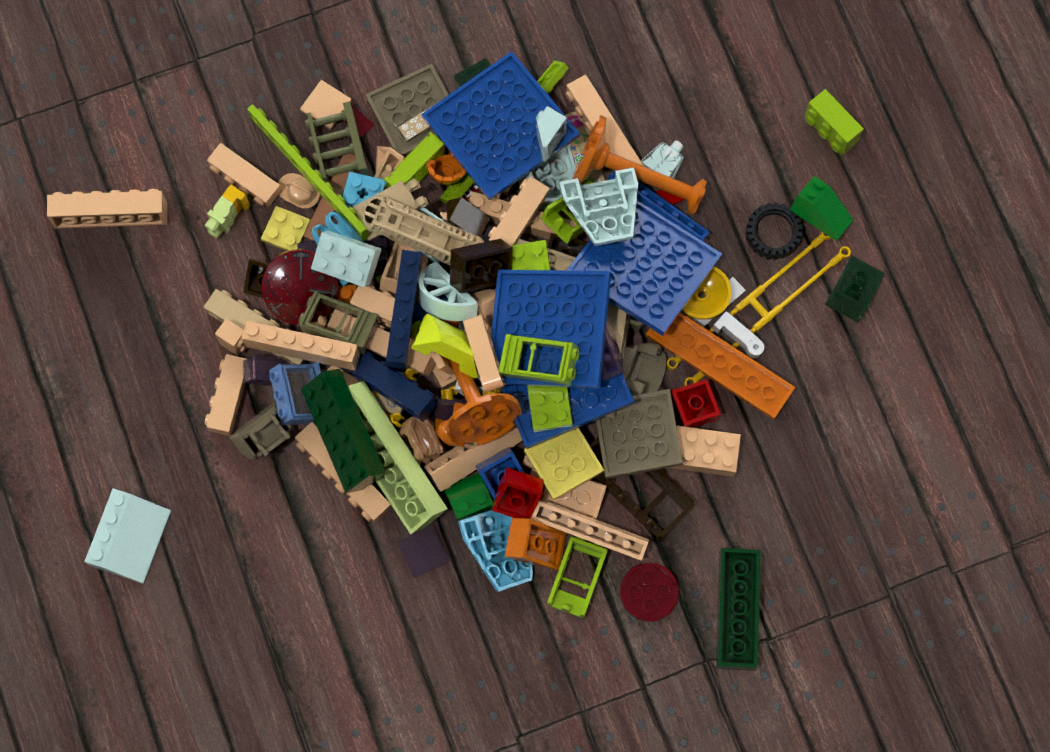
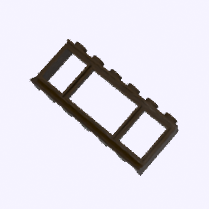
M599 437L589 445L593 452L600 446ZM662 469L644 472L663 491L643 511L610 479H606L605 472L594 477L599 483L607 485L606 490L660 542L695 506L693 499L688 494L684 495L674 481H669ZM668 495L684 511L663 531L647 515Z

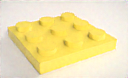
M579 428L529 449H524L540 479H543V484L553 501L604 472L603 467Z

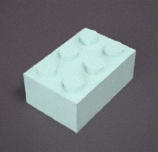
M329 230L321 232L311 269L362 287H367L371 285L381 248Z

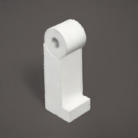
M727 311L712 328L717 334L721 330L724 331L746 350V354L750 358H758L764 350L763 342Z

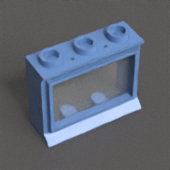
M319 363L278 364L269 370L281 425L310 424L311 422L315 424L301 388L321 373Z

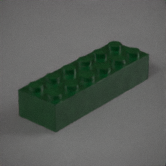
M341 369L321 372L302 387L301 391L345 493L363 490L383 476L385 470Z
M721 548L719 552L716 669L756 671L758 668L761 550Z

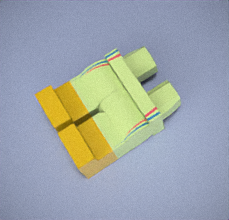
M230 184L215 204L213 211L210 209L207 213L209 220L205 227L208 229L209 234L216 239L219 238L222 232L228 234L231 230L230 227L234 224V218L241 209L247 211L251 206L246 194Z

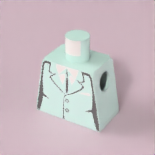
M676 140L670 147L662 142L644 157L641 163L649 169L674 179L683 162V156L679 153L684 147Z

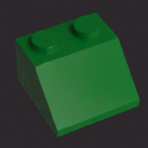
M479 473L452 484L450 488L444 490L457 522L492 510L493 501Z

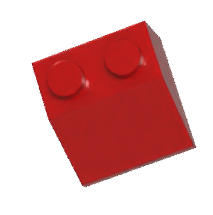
M707 379L671 390L684 427H700L715 422L720 417L721 413Z
M506 468L498 486L492 511L513 518L530 519L542 496L543 479Z

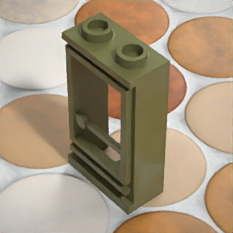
M317 291L314 292L313 296L309 297L307 309L299 318L302 332L357 344L360 353L364 355L366 354L365 343L367 339H372L374 334L372 330L374 324H380V318L377 313L360 309L322 295ZM320 303L345 312L339 326L336 327V333L310 324ZM349 313L357 316L348 337H345L339 333L342 331L341 328Z

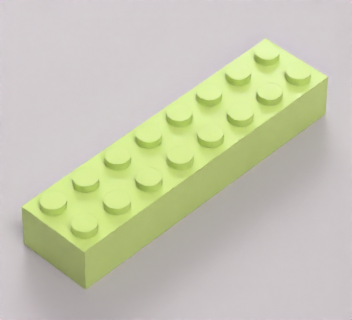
M362 381L348 386L385 470V474L376 480L377 484L410 534L425 529L447 510L446 505L366 383Z

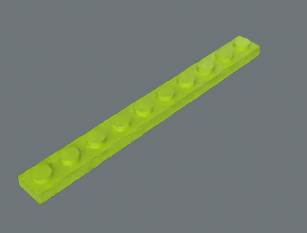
M554 61L537 82L548 94L553 90L554 85L563 78L569 67L563 62ZM466 173L461 180L451 184L440 196V199L443 203H447L449 200L462 197L472 187L474 181Z
M253 104L249 106L247 110L255 124L331 207L350 224L363 241L369 238L367 229L362 220L356 217L357 214L353 208H348L342 196L336 195L333 192L334 189L330 183H325L322 180L319 171L313 170L310 167L311 164L307 158H302L299 155L300 152L296 146H291L288 143L289 140L285 134L277 131L276 125L273 121L266 119L262 109H257Z

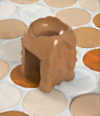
M410 417L402 423L399 431L400 437L419 466L421 462L425 465L431 463L430 459L434 461L440 457V453H444V448L434 428L435 422L428 417L424 422L415 417Z

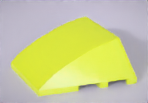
M426 314L411 348L427 356L431 351L458 363L460 372L476 379L478 375L467 335L462 330L432 315Z

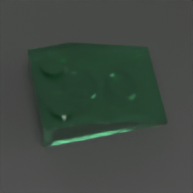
M851 255L825 305L858 323L867 310L885 273Z

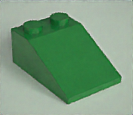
M815 176L798 194L790 208L792 212L835 241L841 237L853 222V218L831 187Z

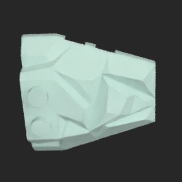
M634 167L615 171V179L585 185H580L578 178L559 182L564 202L595 246L633 239L638 181Z

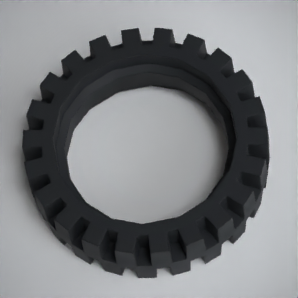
M770 202L754 210L747 222L746 239L749 247L753 248L755 254L759 253L760 257L765 256L768 260L770 258L778 260V258L783 259L787 255H791L796 250L802 237L803 227L801 219L790 210L791 207L787 208L783 203L778 205V202H774V204ZM766 215H779L788 220L792 227V238L788 244L779 248H771L760 242L756 235V225Z

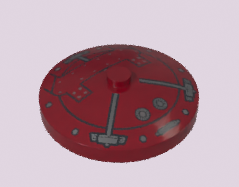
M308 249L285 251L276 256L265 269L261 283L264 302L270 312L283 322L299 325V318L302 313H305L307 301L310 296H313L315 291L337 299V278L311 269L316 253ZM320 303L311 322L318 321L319 316L324 317L327 315L332 307Z

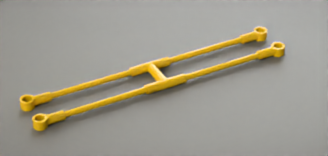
M821 232L806 249L763 285L758 286L729 314L733 316L751 304L762 318L749 331L752 333L759 331L828 269L834 267L842 259H847L851 253L850 248L846 246L841 247L839 253L824 268L780 305L778 304L771 311L767 312L756 298L810 250L816 248L824 240L831 238ZM845 250L848 254L843 255L841 251ZM735 342V343H734L733 345H731V346H733L734 348H736V347L739 346V344H738L737 342ZM677 356L669 358L666 364L667 368L675 370L682 360ZM673 361L676 365L672 367L669 365V362ZM699 371L693 377H688L685 380L684 386H687L688 381L693 383L700 381L705 375Z

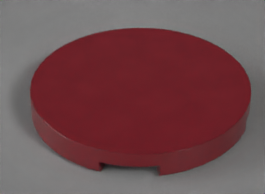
M638 564L625 574L621 582V602L625 610L638 620L646 622L661 620L673 611L678 601L679 589L677 580L666 567L660 564Z

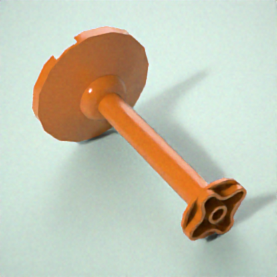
M600 115L599 121L595 122L582 152L584 157L580 160L578 167H576L572 179L578 178L579 184H581L593 170H600L603 166L615 171L634 167L637 180L687 200L688 213L694 215L704 196L707 181L702 178L694 186H690L611 153L610 146L605 142L606 117Z
M440 319L456 328L459 327L460 321ZM448 359L467 401L448 420L445 430L450 442L459 447H465L464 443L477 442L479 446L494 441L509 432L515 426L513 421L518 414L521 416L522 413L518 400L510 394L501 393L481 396L473 377L460 372L459 364Z

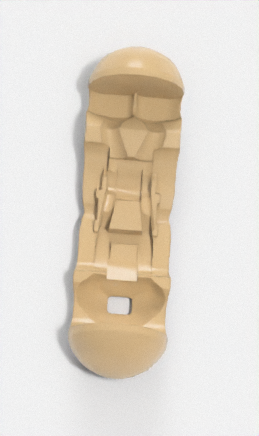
M384 195L372 197L365 203L362 209V222L368 231L379 233L392 241L420 249L427 255L450 265L451 249L484 242L479 236L443 221L433 219ZM391 214L397 216L394 225L388 222Z

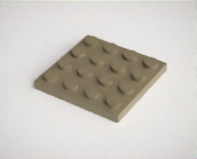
M430 64L365 94L392 149L405 157L426 136L429 137V132H432L434 135L436 134L431 128H428L407 141L398 127L448 96V93L433 64Z
M670 389L632 396L635 403L615 411V417L603 416L596 420L606 479L683 465Z

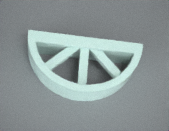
M437 262L428 265L422 270L418 279V301L426 312L437 318L449 321H464L477 316L478 302L468 293L461 294L450 285V275ZM429 284L435 285L439 289L428 292L426 286ZM445 294V296L448 298V302L440 300L436 297Z

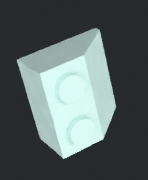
M548 106L544 111L541 110L536 117L537 138L542 160L545 162L566 134L567 117Z

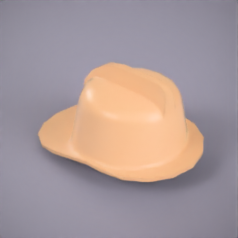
M289 173L282 176L278 181L282 188L279 196L297 207L303 209L310 208L319 200L320 193L305 177L299 174Z

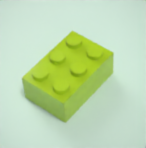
M826 89L808 103L804 115L806 122L818 130L820 137L826 139L836 153L839 152L843 156L859 142L864 128Z

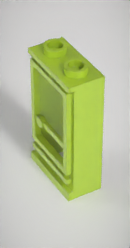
M429 132V137L426 136L394 169L395 172L392 171L390 177L386 176L384 178L385 189L400 181H404L405 185L413 179L418 180L420 183L429 174L426 163L430 159L434 160L438 156L445 155L444 143L437 135Z
M589 180L582 185L590 184L592 182ZM563 197L546 207L540 219L568 244L572 239L585 231L578 220L565 209L568 206L564 202ZM563 211L577 225L572 228L558 213Z
M506 334L498 372L505 377L571 385L576 374L574 367L575 362L579 358V349L573 342L568 343ZM523 344L531 345V355L527 371L518 370ZM537 346L563 349L559 375L531 372L534 352Z
M577 536L575 538L570 537L547 601V606L584 619L608 549L596 543H588L585 539ZM572 549L600 559L590 586L586 583L582 584L562 577ZM561 580L581 586L583 589H589L586 599L559 590Z

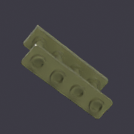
M350 101L343 103L344 110L338 114L313 120L311 112L307 113L308 119L305 120L307 130H311L312 136H309L311 147H315L316 150L313 153L316 164L319 163L320 169L318 171L325 183L328 182L327 177L352 170L360 171L362 175H369ZM341 120L348 122V127H345L344 130L317 136L315 127ZM343 137H351L352 143L349 144L350 146L321 153L320 143ZM349 153L356 155L357 160H353V163L325 170L323 160Z

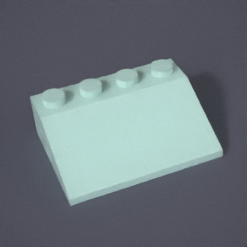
M570 144L518 180L520 186L524 179L528 180L531 176L550 188V193L539 210H545L548 205L562 197L559 182L573 178L576 167Z
M113 488L84 562L91 567L144 584L171 510Z

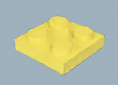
M276 206L264 230L261 241L285 251L299 249L304 238L303 235L311 220Z

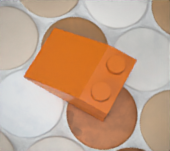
M512 518L505 557L559 570L566 532L531 519Z

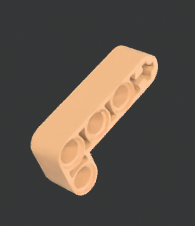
M481 314L464 320L466 334L485 392L505 386L503 375L498 372L500 365L491 340V326L488 319Z

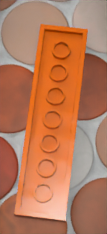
M681 312L663 336L649 328L645 335L773 420L795 389L793 385Z

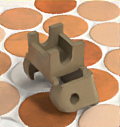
M642 343L639 346H634L633 349L625 347L621 372L632 396L659 390L667 363L666 355L662 351L661 345Z
M276 401L255 415L229 437L244 457L254 460L262 455L266 456L285 439L290 438L289 434L294 429V425H285V429L281 427L275 417L278 414ZM249 436L259 450L253 452L244 439Z

